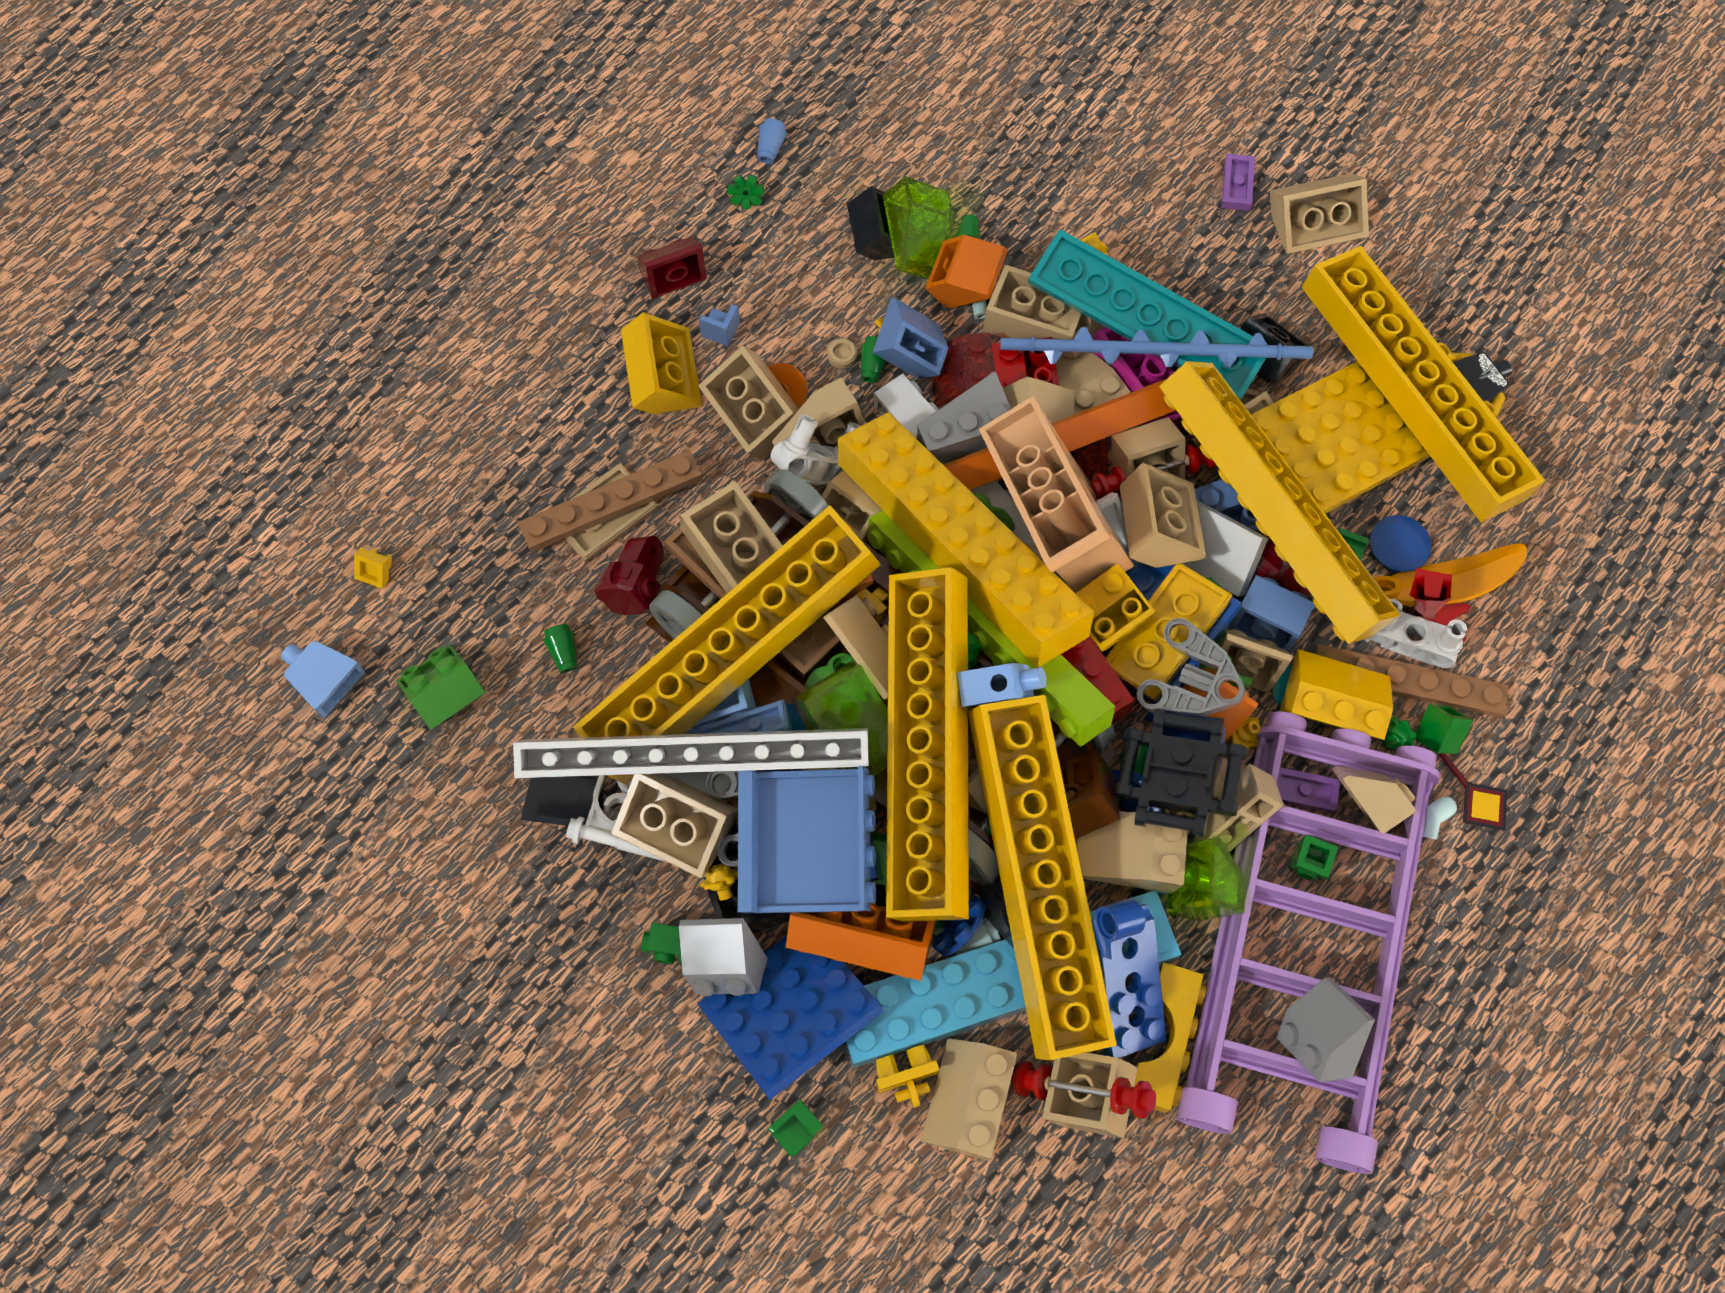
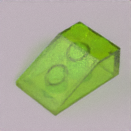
M904 176L883 194L896 267L899 271L929 279L943 241L951 239L954 219L951 198L946 190Z
M854 662L847 663L795 697L814 730L868 728L869 766L865 768L869 770V775H876L887 767L888 710L860 664ZM841 767V769H858V767Z

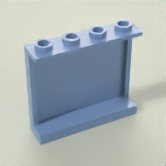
M858 766V769L738 771V912L871 911L870 903L876 902L875 882H870V867H875L876 852L875 847L870 846V832L875 831V812L869 808V796H874L875 779L874 775H869L867 768Z

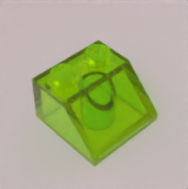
M1214 837L1187 844L1184 886L1172 893H1168V914L1203 921L1244 913L1246 879L1220 838Z

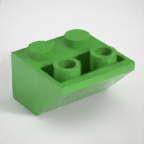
M451 645L434 650L429 655V659L418 666H410L396 680L430 730L486 693L466 663Z

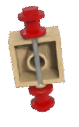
M1167 417L1112 435L1111 475L1104 476L1101 472L1094 473L1093 481H1090V485L1096 495V499L1100 500L1111 492L1118 493L1121 496L1120 485L1142 462L1184 480L1185 467L1189 473L1194 474L1199 471V465L1205 463L1209 468L1216 466V463L1202 453L1200 442L1199 446L1193 447L1190 443H1185L1183 434Z
M1082 1053L1054 1059L1053 1067L1042 1064L1037 1070H1035L1033 1063L1022 1061L1013 1070L1011 1084L1018 1096L1027 1097L1034 1091V1095L1038 1100L1046 1101L1043 1119L1062 1127L1123 1139L1130 1109H1132L1133 1115L1136 1118L1144 1119L1154 1110L1156 1105V1093L1152 1090L1149 1082L1139 1081L1135 1085L1138 1068L1116 1057Z

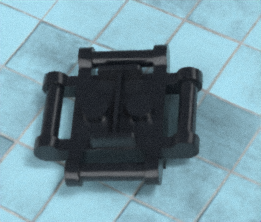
M1156 708L1153 717L1152 733L1134 728L1125 729L1123 740L1126 744L1119 781L1114 784L1112 795L1122 799L1139 801L1134 821L1136 826L1146 827V824L1192 831L1195 836L1205 837L1210 813L1225 816L1237 815L1238 804L1235 800L1242 760H1246L1248 748L1239 744H1221L1224 718L1214 717L1213 720L1169 714L1165 709ZM1171 727L1211 733L1210 742L1163 735L1164 728ZM1139 745L1148 746L1141 788L1132 786ZM1220 758H1226L1228 763L1221 800H1213ZM1150 807L1197 815L1196 818L1150 811L1149 809Z

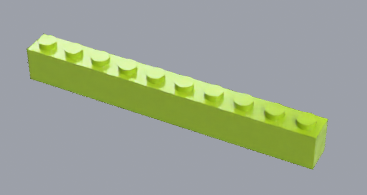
M883 510L868 518V541L874 549H879L888 558L892 567L899 569L902 573L940 569ZM968 598V632L976 637L977 641L982 645L981 650L992 660L994 666L1016 663L1029 665L1030 669L1036 668ZM1061 654L1040 666L1045 672L1047 683L1045 688L1033 690L1034 696H1046L1050 718L1059 725L1060 730L1066 737L1072 738L1081 747L1111 727L1115 705Z

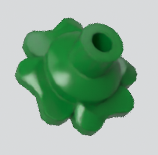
M1393 716L1390 718L1385 740H1380L1386 748L1394 750L1396 753L1398 747L1414 746L1412 740L1416 738L1417 734L1410 728L1409 721H1400L1397 717Z

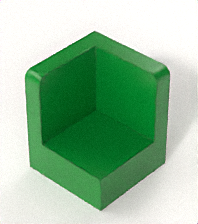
M1428 704L1416 731L1417 736L1415 739L1437 753L1457 754L1473 719L1449 705Z
M799 1099L768 1130L791 1157H794L824 1128Z

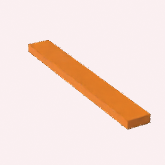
M1162 380L1051 424L1070 452L1176 410L1170 408L1164 401L1163 396L1165 394L1159 387L1165 381ZM988 448L943 464L969 490L1002 478Z

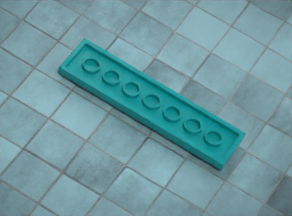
M1061 229L1055 235L1028 279L1030 285L1130 341L1138 330H1144L1150 342L1190 343L1198 330L1204 331L1211 344L1248 345L1253 338L1252 335ZM1179 355L1173 365L1180 368L1187 361L1213 363L1241 400L1266 358L1237 357L1230 368H1224L1218 356Z

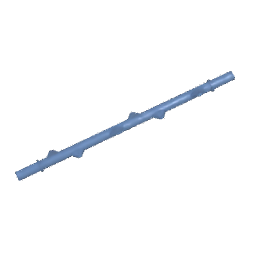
M1081 327L1074 340L1035 339V336H1032V338H1001L1000 350L1031 351V353H1034V351H1044L1050 364H1056L1063 352L1101 353L1108 365H1113L1120 353L1158 354L1161 356L1166 367H1172L1179 355L1218 356L1224 368H1230L1237 357L1277 358V360L1281 358L1312 359L1313 346H1282L1281 343H1278V345H1267L1261 333H1255L1248 345L1211 344L1202 330L1197 331L1190 343L1150 342L1144 330H1138L1131 341L1093 340L1087 327Z

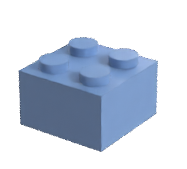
M1256 575L1241 601V609L1231 621L1228 629L1240 630L1247 637L1256 640L1272 641L1278 647L1289 652L1300 637L1315 605L1304 594L1296 591L1291 592L1279 586L1271 578Z

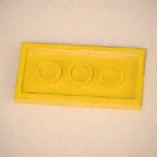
M1176 564L1148 600L1157 614L1119 640L1106 656V660L1117 676L1136 690H1138L1141 683L1149 679L1170 684L1189 657L1171 648L1165 640L1164 628L1167 623L1175 618H1184L1206 635L1229 605L1233 595L1184 564ZM1183 625L1174 627L1170 634L1171 640L1176 643L1186 641L1189 637V629ZM1151 686L1144 692V695L1155 702L1162 694V690L1156 686Z

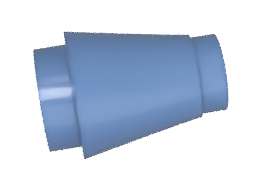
M768 118L759 126L757 156L759 162L773 164L787 136L786 126L783 122Z

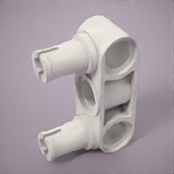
M800 414L790 438L779 442L772 449L771 460L780 470H788L795 473L810 484L828 485L830 480L843 470L838 465V445L829 447L817 443H809L815 428L818 426V422L809 415ZM849 422L844 435L857 429L860 425Z
M1389 599L1401 615L1372 637L1364 639L1366 642L1372 640L1380 643V647L1441 668H1452L1455 666L1458 653L1463 647L1462 639L1466 635L1467 625L1461 620L1454 619L1447 626L1422 617H1416L1401 612L1402 604L1396 599ZM1407 633L1416 635L1419 641L1411 640Z

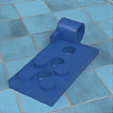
M1131 898L1099 907L1095 912V918L1091 921L1117 1046L1104 1048L1103 1051L1104 1056L1121 1058L1166 1041L1155 922L1148 905H1140ZM1127 939L1129 946L1127 952L1123 955L1122 945ZM1131 973L1132 982L1129 988L1126 989L1125 981ZM1135 1008V1017L1133 1021L1130 1023L1129 1015Z

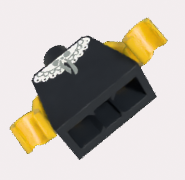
M1439 342L1440 347L1494 416L1498 417L1505 401L1504 391L1509 386L1506 377L1512 375L1513 372L1511 364L1505 359L1494 364L1488 355L1482 352L1475 355L1471 353H1452L1444 343Z

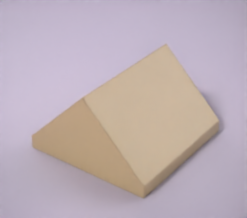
M1025 377L1003 388L1011 409L1034 395L1051 423L1075 414L1074 390L1031 377Z

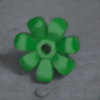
M752 174L748 175L747 179H744L742 175H737L734 177L735 184L731 183L728 185L727 193L732 195L730 202L734 206L741 203V209H751V203L755 206H759L762 203L761 195L764 194V187L762 184L755 185L757 178Z

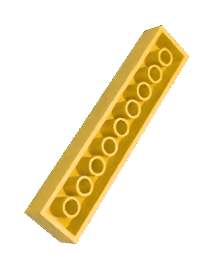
M1356 247L1318 263L1313 267L1303 283L1302 289L1479 521L1482 523L1526 501L1545 482V479L1363 247Z
M1187 361L1159 386L1165 394L1163 398L1166 404L1173 410H1177L1183 418L1181 421L1183 427L1199 440L1202 453L1216 463L1219 468V476L1225 483L1232 485L1238 493V502L1246 510L1252 512L1257 519L1255 521L1257 528L1264 535L1271 538L1276 545L1274 549L1277 555L1283 561H1288L1295 571L1293 575L1296 581L1310 591L1314 597L1313 603L1322 614H1326L1334 624L1332 625L1333 631L1342 641L1351 644L1370 638L1401 615L1213 363Z
M888 412L838 438V465L939 568L952 567L968 578V598L1036 668H1039L1090 636L1094 611L1054 572L1051 573L1045 563L891 413Z
M829 505L573 726L574 730L580 738L685 734L881 565L880 562L832 506ZM634 774L609 775V777L627 784L633 779Z
M952 567L889 575L886 918L900 921L969 919L968 707H962L957 672L968 671V578Z
M1040 695L979 705L968 711V717L1036 1059L1054 1060L1117 1046L1046 696Z

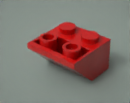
M1052 337L1039 338V339H1052ZM1001 343L991 344L992 373L996 372L1002 388L1025 377H1031L1059 386L1056 364H1050L1044 351H1034V353H1031V351L1000 350Z

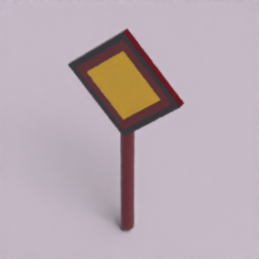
M1437 753L1465 787L1463 823L1505 830L1507 790L1469 783L1446 754Z

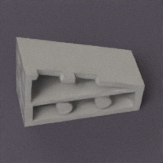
M994 371L917 425L916 439L942 464L988 448L979 428L1011 409L996 372Z

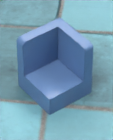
M732 304L728 313L712 308L708 317L701 315L699 319L701 337L729 346L740 324L739 307Z

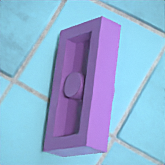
M1226 154L1221 208L1250 211L1253 198L1255 157Z
M1280 767L1277 787L1284 804L1334 814L1337 811L1340 788L1339 779Z

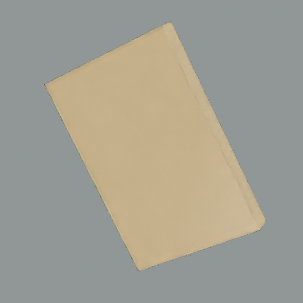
M620 462L573 498L630 475V472ZM654 500L565 538V540L581 559L587 563L657 511L659 505Z

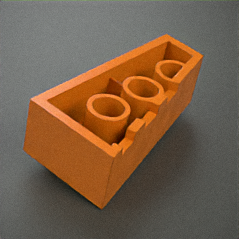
M876 902L870 903L871 911L791 913L786 948L921 981L934 938L937 920L900 921L886 918V907L876 906Z

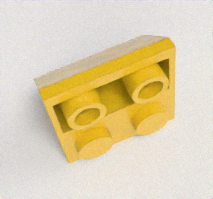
M1118 563L1075 593L1094 611L1090 637L1102 653L1157 614Z

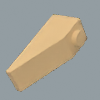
M1251 764L1247 765L1240 772L1235 800L1238 804L1237 815L1225 816L1210 813L1205 837H1195L1189 847L1190 853L1215 865L1278 811L1284 803L1274 776Z

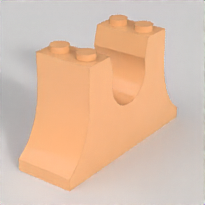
M1034 395L979 428L1039 553L1051 573L1056 571L1071 590L1077 593L1117 563L1124 571L1134 567L1123 543L1095 501L1098 499H1096L1088 478L1059 437Z

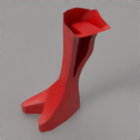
M1416 568L1409 594L1415 599L1414 609L1417 610L1415 612L1416 617H1422L1423 619L1447 626L1451 620L1466 614L1471 607L1465 603L1446 604L1451 598L1452 574ZM1466 635L1462 639L1463 642L1466 641Z

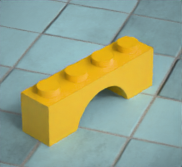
M1163 962L1159 966L1163 1013L1169 1025V1041L1165 1051L1159 1058L1135 1065L1138 1068L1135 1085L1139 1081L1149 1082L1152 1090L1156 1093L1154 1110L1167 1113L1171 1111L1172 1106H1178L1181 1098L1182 1086L1177 1084L1180 1072L1185 1073L1189 1064L1190 1052L1185 1050L1188 1038L1193 1039L1197 1030L1198 1019L1193 1017L1196 1005L1201 1006L1203 1003L1206 986L1202 985L1204 974Z

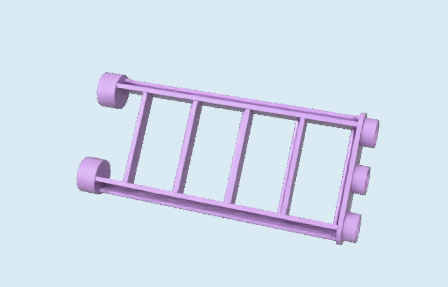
M1280 711L1271 712L1267 716L1266 726L1261 727L1257 733L1258 745L1253 766L1274 776L1276 784L1282 755L1285 752L1334 766L1338 765L1384 773L1392 780L1397 777L1401 783L1409 785V790L1416 798L1411 803L1417 812L1403 820L1401 837L1388 833L1382 835L1377 830L1283 805L1236 846L1186 1087L1182 1089L1176 1120L1210 1132L1232 1134L1238 1101L1214 1092L1219 1063L1223 1061L1354 1098L1349 1130L1321 1127L1315 1160L1350 1172L1372 1174L1378 1141L1373 1138L1372 1127L1430 792L1433 785L1439 783L1441 773L1435 769L1436 754L1428 749L1416 746H1401L1396 749L1394 756L1370 749L1372 739L1363 732L1353 729H1336L1332 731L1330 739L1305 732L1307 721L1299 715ZM1268 826L1301 835L1307 834L1323 841L1396 860L1387 914L1257 879ZM1252 902L1383 937L1373 994L1339 985L1375 1019L1363 1049L1358 1077L1353 1075L1349 1079L1319 1083L1297 1059L1225 1039L1236 980L1300 998L1321 981L1320 979L1241 958Z

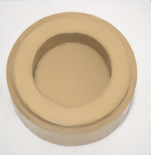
M844 338L834 340L827 349L828 361L831 365L840 369L852 366L857 359L855 344Z

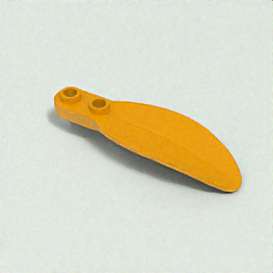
M1521 543L1511 544L1479 554L1425 565L1419 568L1452 574L1451 598L1446 604L1459 603L1489 593L1510 579L1526 560L1527 548ZM1416 570L1399 572L1392 576L1373 577L1389 599H1396L1405 606H1414L1415 599L1409 594Z

